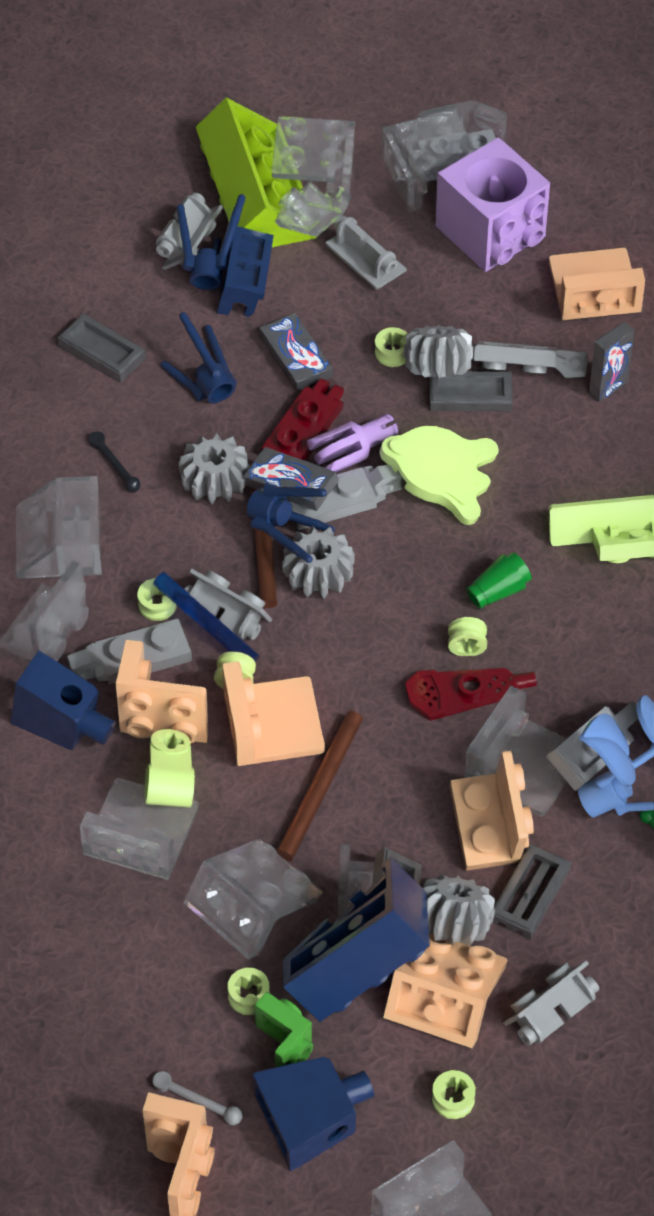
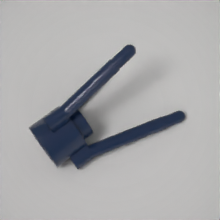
M240 194L237 198L222 246L221 239L215 238L212 249H200L196 255L192 253L184 205H177L178 223L184 253L183 269L190 271V283L194 287L203 290H213L220 287L222 273L227 267L228 254L245 202L243 194Z
M181 312L179 318L204 363L195 372L197 377L196 383L167 361H162L161 367L189 389L199 402L206 398L210 403L216 404L229 398L235 391L237 381L228 368L211 325H206L204 331L216 362L211 357L187 314Z
M265 483L263 488L256 489L249 498L247 514L252 520L251 527L265 532L306 563H311L313 557L274 527L285 525L290 520L308 527L313 525L316 530L321 531L331 527L332 531L335 532V527L330 524L292 511V505L285 497H325L327 495L326 489L280 487Z

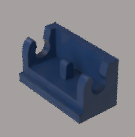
M237 227L228 254L227 267L223 273L217 314L228 315L232 310L233 304L237 302L246 305L244 311L246 317L254 314L258 300H263L274 235Z

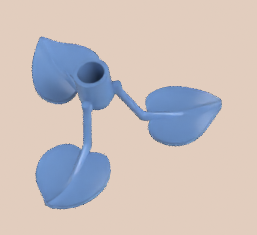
M647 695L638 698L636 710L640 724L652 744L649 750L631 761L628 757L629 746L616 721L609 714L604 713L593 718L579 737V740L589 745L598 753L610 769V771L587 781L578 789V795L584 809L593 818L614 808L619 816L632 811L654 810V802L627 803V798L633 795L631 785L636 780L635 769L654 757V702Z

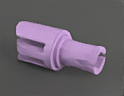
M386 413L361 426L350 421L307 440L306 444L309 450H314L339 439V441L332 443L314 455L316 463L321 465L346 454L347 456L325 467L338 472L367 459L370 448L383 443L390 436L398 435V427L395 423L386 428V424L394 420L390 414Z

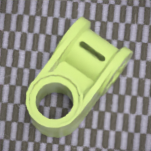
M162 729L156 731L151 736V763L147 765L145 773V804L191 808L195 778L191 761V742L188 736L178 730Z

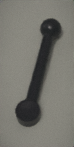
M99 431L92 432L89 435L90 446L102 452L125 481L124 486L128 492H137L141 486L140 480L137 477H131L107 447L104 434Z

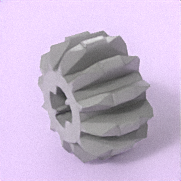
M438 325L415 328L406 335V344H404L406 367L415 375L432 376L438 379L440 377L452 378L455 375H463L471 368L474 347L472 345V336L467 331L455 329L453 326L443 327Z
M218 433L210 440L199 435L197 444H186L184 455L180 456L179 473H181V483L184 486V490L192 491L195 500H199L205 495L208 496L211 504L214 503L216 497L221 496L229 502L232 492L242 493L245 487L243 476L250 468L245 448L237 446L234 437L222 441Z
M313 525L308 535L296 531L293 542L313 557L311 563H306L284 548L283 573L285 577L289 578L292 590L303 588L306 598L314 591H319L325 599L328 589L341 593L344 582H351L355 554L352 551V547L348 546L345 534L334 536L331 527L323 533L317 532Z
M439 875L437 879L426 880L423 889L426 891L429 934H434L436 941L447 940L451 945L455 942L472 945L473 941L484 940L495 914V899L489 895V889L485 886H477L474 879H461L459 875L455 878Z

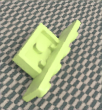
M654 495L552 504L549 506L550 543L552 546L593 542L600 561L623 563L630 558H654Z

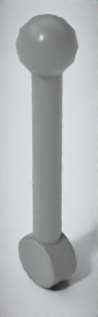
M158 1072L153 1077V1086L158 1092L169 1090L198 1105L205 1106L206 1109L223 1116L229 1125H237L242 1120L243 1114L238 1107L232 1106L227 1108L172 1082V1078L167 1072Z

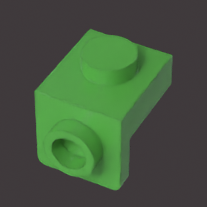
M266 991L255 1004V1022L257 1028L281 1043L275 1051V1068L306 1061L314 1046L312 1043V1022L303 1017L301 1011L287 999L278 1000Z

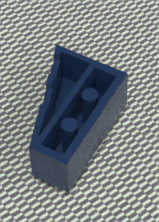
M391 857L380 866L385 874L365 893L357 888L348 897L353 903L350 908L333 924L325 919L283 959V987L319 1022L334 1012L339 1013L345 1010L354 998L370 987L375 988L381 985L390 973L406 962L417 960L422 956L426 948L430 946L426 891Z

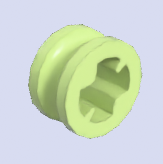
M395 327L385 328L380 331L375 338L376 359L388 367H398L405 364L404 344H406V335L408 333ZM391 344L392 350L386 349V346ZM394 344L399 345L400 349L395 350Z
M153 578L141 584L137 595L138 608L145 618L152 621H161L173 615L177 604L176 590L169 581L162 578ZM161 595L162 603L153 604L152 596Z
M463 617L452 621L448 625V635L450 637L448 640L449 650L458 656H477L487 649V639L485 637L487 634L486 624L482 620L473 617Z
M232 651L221 654L217 659L218 669L215 671L214 681L224 689L222 664L240 661L243 678L251 677L253 684V674L256 669V663L253 658L241 652Z
M243 968L232 974L228 981V1000L231 1007L243 1015H254L255 1004L266 991L270 993L267 976L255 968ZM252 985L257 986V996L248 994L245 998L241 997L240 987L249 989Z
M455 1070L443 1072L439 1075L433 1084L432 1103L435 1110L441 1116L448 1119H459L469 1114L475 1101L476 1087L473 1080L467 1074ZM455 1087V1092L459 1088L462 1089V1101L454 1103L452 1097H450L449 1101L445 1100L446 1088Z

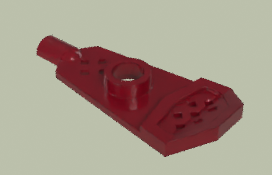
M506 668L444 672L421 670L417 671L405 682L409 706L429 721L514 697L517 689L537 686L534 672L514 675ZM468 681H474L480 687L477 690L470 691L465 689L463 685Z

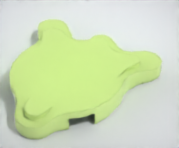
M437 426L417 427L402 435L390 436L383 441L379 451L381 459L390 465L395 473L399 470L401 476L407 482L405 489L425 501L446 507L464 525L474 524L478 520L481 509L476 497L487 491L491 481L486 474L478 471L477 468L495 460L499 452L495 441L488 438L468 440L450 430Z

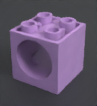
M498 137L438 172L435 226L481 269L487 272L498 264H506L516 253L528 246L533 247L546 236L550 182Z

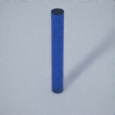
M162 572L156 577L153 585L229 652H241L253 658L255 662L259 659L260 655L169 575Z

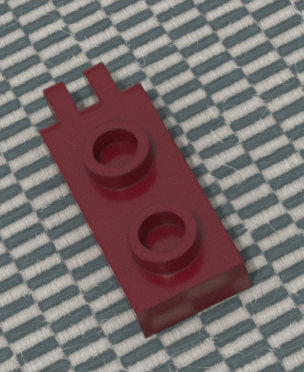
M321 378L313 389L306 386L261 447V452L267 447L306 461L313 452V450H309L306 444L307 440L327 432L342 411L343 401H340V398L343 396L344 387L335 384L328 395H326L330 382Z

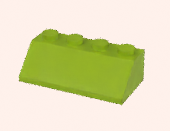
M226 97L196 126V130L201 141L200 148L207 158L210 176L216 184L220 195L219 202L226 212L228 221H230L238 196L243 194L245 202L237 227L274 235L272 247L317 238L320 235V231L280 125Z

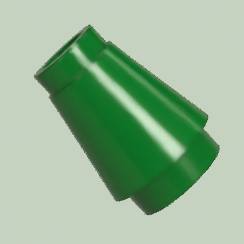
M511 552L508 555L500 554L466 588V592L476 607L482 609L486 605L488 606L525 590V584L532 580V576L518 554L515 552Z

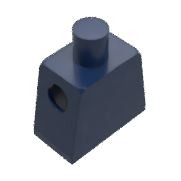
M39 650L16 682L10 724L66 749L73 750L83 735L104 745L109 739L116 722L96 711L99 690L94 685Z
M327 1057L280 1066L253 1074L254 1096L289 1171L297 1169L354 1134L356 1131V1113L353 1106L374 1098L372 1084L364 1070L340 1079L331 1060Z

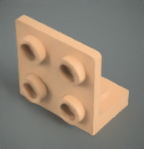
M626 248L559 254L549 257V267L562 320L641 312L645 277L642 268L632 269Z
M126 640L116 680L120 732L129 733L136 738H148L156 731L172 729L184 733L189 737L191 743L195 741L207 743L208 714L206 689L204 687L151 681L152 664L150 660H145L143 642Z
M240 661L222 664L224 697L237 766L324 753L325 744L310 677L305 676L252 684L251 677L243 678Z
M510 750L501 752L495 774L450 781L449 787L466 871L519 863L524 848L529 847L528 835L533 834L534 829L531 810L529 807H522L520 791L525 790L524 773L520 763L514 764Z
M429 934L430 946L426 948L422 956L413 962H406L394 971L383 1018L473 1048L478 1038L487 999L506 968L507 958L495 954L494 951L487 947L470 946L461 942H455L451 945L447 940L436 941L434 934Z
M148 1092L143 1107L147 1150L162 1161L177 1163L168 1189L170 1216H196L201 1198V1192L196 1191L200 1175L206 1177L209 1175L215 1151L213 1147H210L213 1127L207 1125L205 1106Z

